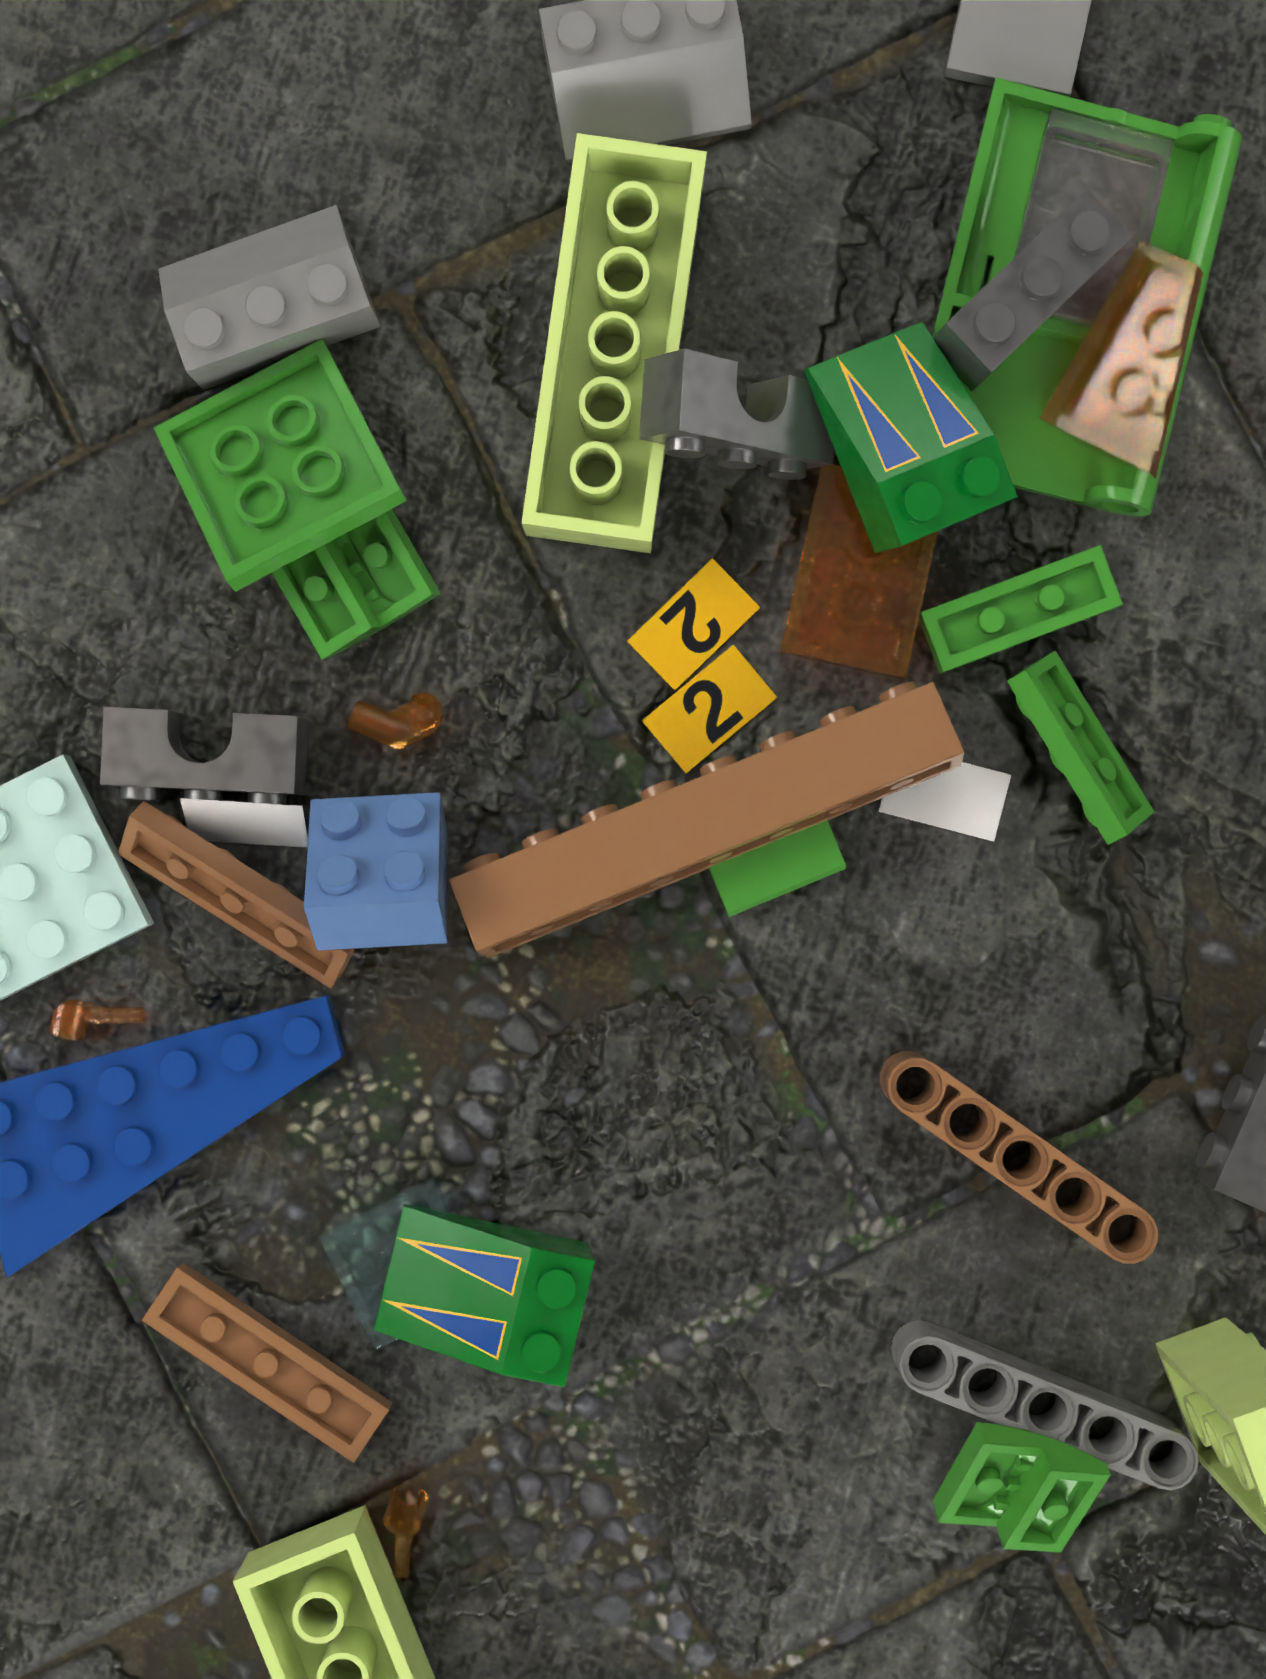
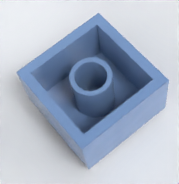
M440 792L311 799L304 911L317 950L447 943L449 836Z

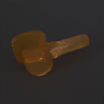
M69 999L63 1001L55 1008L49 1032L54 1036L65 1039L84 1040L88 1022L98 1024L144 1023V1007L102 1008V1006H92L90 1003L81 1000Z
M395 1486L383 1522L384 1526L394 1534V1540L396 1541L394 1576L406 1578L409 1575L411 1541L413 1540V1535L420 1530L429 1498L427 1492L421 1489L416 1505L407 1504L399 1498L400 1487Z

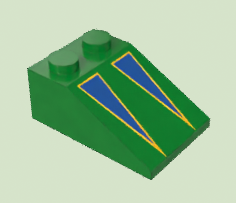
M923 322L804 370L875 553L901 547L1018 497L993 431Z
M403 1203L374 1331L500 1375L565 1388L595 1259L588 1242Z

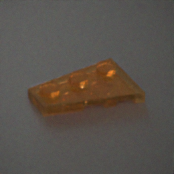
M1140 240L1040 419L1048 425L1156 478L1203 277V272L1198 265Z

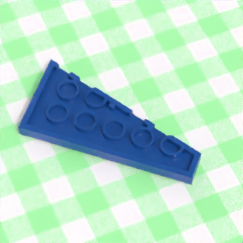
M330 994L1 1081L0 1255L6 1278L346 1055Z

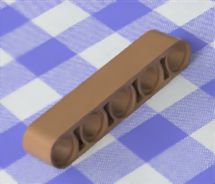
M901 1051L893 1054L884 1062L880 1071V1086L884 1095L905 1115L1112 1259L1123 1264H1135L1145 1260L1153 1253L1158 1242V1228L1154 1219L1122 1193L924 1055L914 1051ZM910 1067L923 1068L927 1075V1084L924 1091L913 1098L899 1096L897 1092L899 1075ZM963 1104L976 1105L979 1112L976 1126L965 1134L953 1133L950 1129L952 1112ZM1016 1141H1027L1030 1146V1157L1027 1163L1016 1170L1005 1169L1003 1166L1005 1149ZM1069 1178H1080L1082 1192L1079 1198L1068 1206H1058L1056 1202L1058 1186ZM1122 1215H1132L1133 1229L1131 1234L1125 1240L1110 1242L1109 1228L1111 1223Z

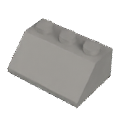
M583 0L539 9L542 42L566 165L573 163L577 133L658 145H670L751 129L752 121L744 38L736 0Z
M337 205L158 269L164 312L186 372L203 390L265 369L321 338L329 346L381 327Z

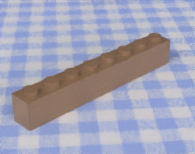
M914 681L899 684L879 696L881 703L860 712H857L854 706L838 709L819 720L821 728L797 737L795 731L777 734L759 745L761 752L740 761H737L735 755L716 759L700 769L701 777L679 786L676 780L660 782L640 793L642 801L618 810L616 804L596 808L581 817L583 825L561 834H559L556 828L543 830L522 841L524 849L500 858L498 853H489L468 861L462 866L464 874L451 878L449 881L476 952L486 958L493 957L707 870L711 866L960 767L965 752L934 682L918 688Z

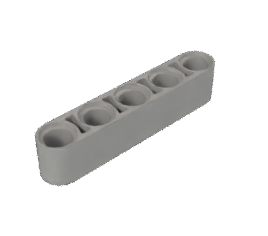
M921 1320L908 1322L900 1327L893 1337L891 1345L893 1360L906 1384L920 1394L993 1423L1027 1430L1064 1442L1103 1461L1111 1470L1159 1489L1175 1490L1182 1488L1191 1482L1197 1473L1199 1459L1196 1448L1174 1422L1162 1414L931 1322ZM929 1344L939 1348L937 1359L929 1367L919 1369L913 1368L908 1364L913 1350L919 1346ZM986 1368L997 1371L995 1383L986 1391L976 1392L968 1389L969 1381L977 1371ZM1045 1392L1056 1394L1055 1403L1051 1410L1041 1415L1029 1414V1405L1034 1397ZM1100 1417H1114L1113 1428L1107 1435L1096 1439L1088 1436L1094 1421ZM1164 1440L1173 1441L1172 1450L1166 1458L1156 1462L1148 1460L1154 1445Z

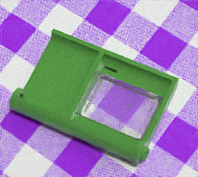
M995 78L932 337L934 338L941 328L984 287L987 272L986 284L1087 188L1132 236L1119 251L972 392L961 381L995 435L1014 488L1121 515L1148 516L1151 514L1243 139L1240 132L1232 128L1233 124L1229 119L1215 114H1202L1196 116L1193 122L1185 123L1179 127L1127 113L1121 109L1108 108L1005 79Z

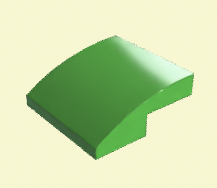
M393 509L272 572L322 660L329 659L361 642L441 594Z
M826 820L711 866L708 870L726 912L731 917L845 870L846 864L829 822Z
M977 1422L936 1493L933 1505L938 1523L997 1527L1003 1549L1062 1552L1111 1474L1106 1463L1064 1442L1019 1428Z

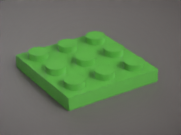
M322 338L154 427L226 582L235 592L407 501L331 352Z

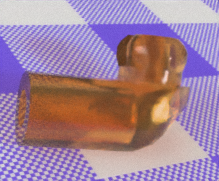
M418 692L412 695V701L391 712L359 700L352 710L347 728L395 749H405L436 732L443 720L442 707L438 698L428 692Z

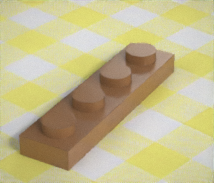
M143 801L130 814L118 855L332 989L344 973L355 948L317 950L304 911V901L292 895L281 884L270 881L243 864L229 851L216 847L186 828L175 817L164 814L147 802Z
M184 1262L176 1268L141 1320L353 1463L392 1405L390 1400Z

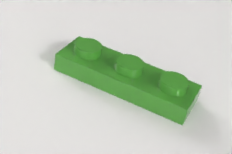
M1099 545L925 610L917 616L938 672L941 674L1123 605L1102 547Z
M1056 651L1044 656L1007 680L1016 695V701L1021 712L1034 724L1049 749L1053 764L1060 772L1064 773L1082 802L1085 816L1092 825L1098 828L1107 845L1128 836L1155 812Z

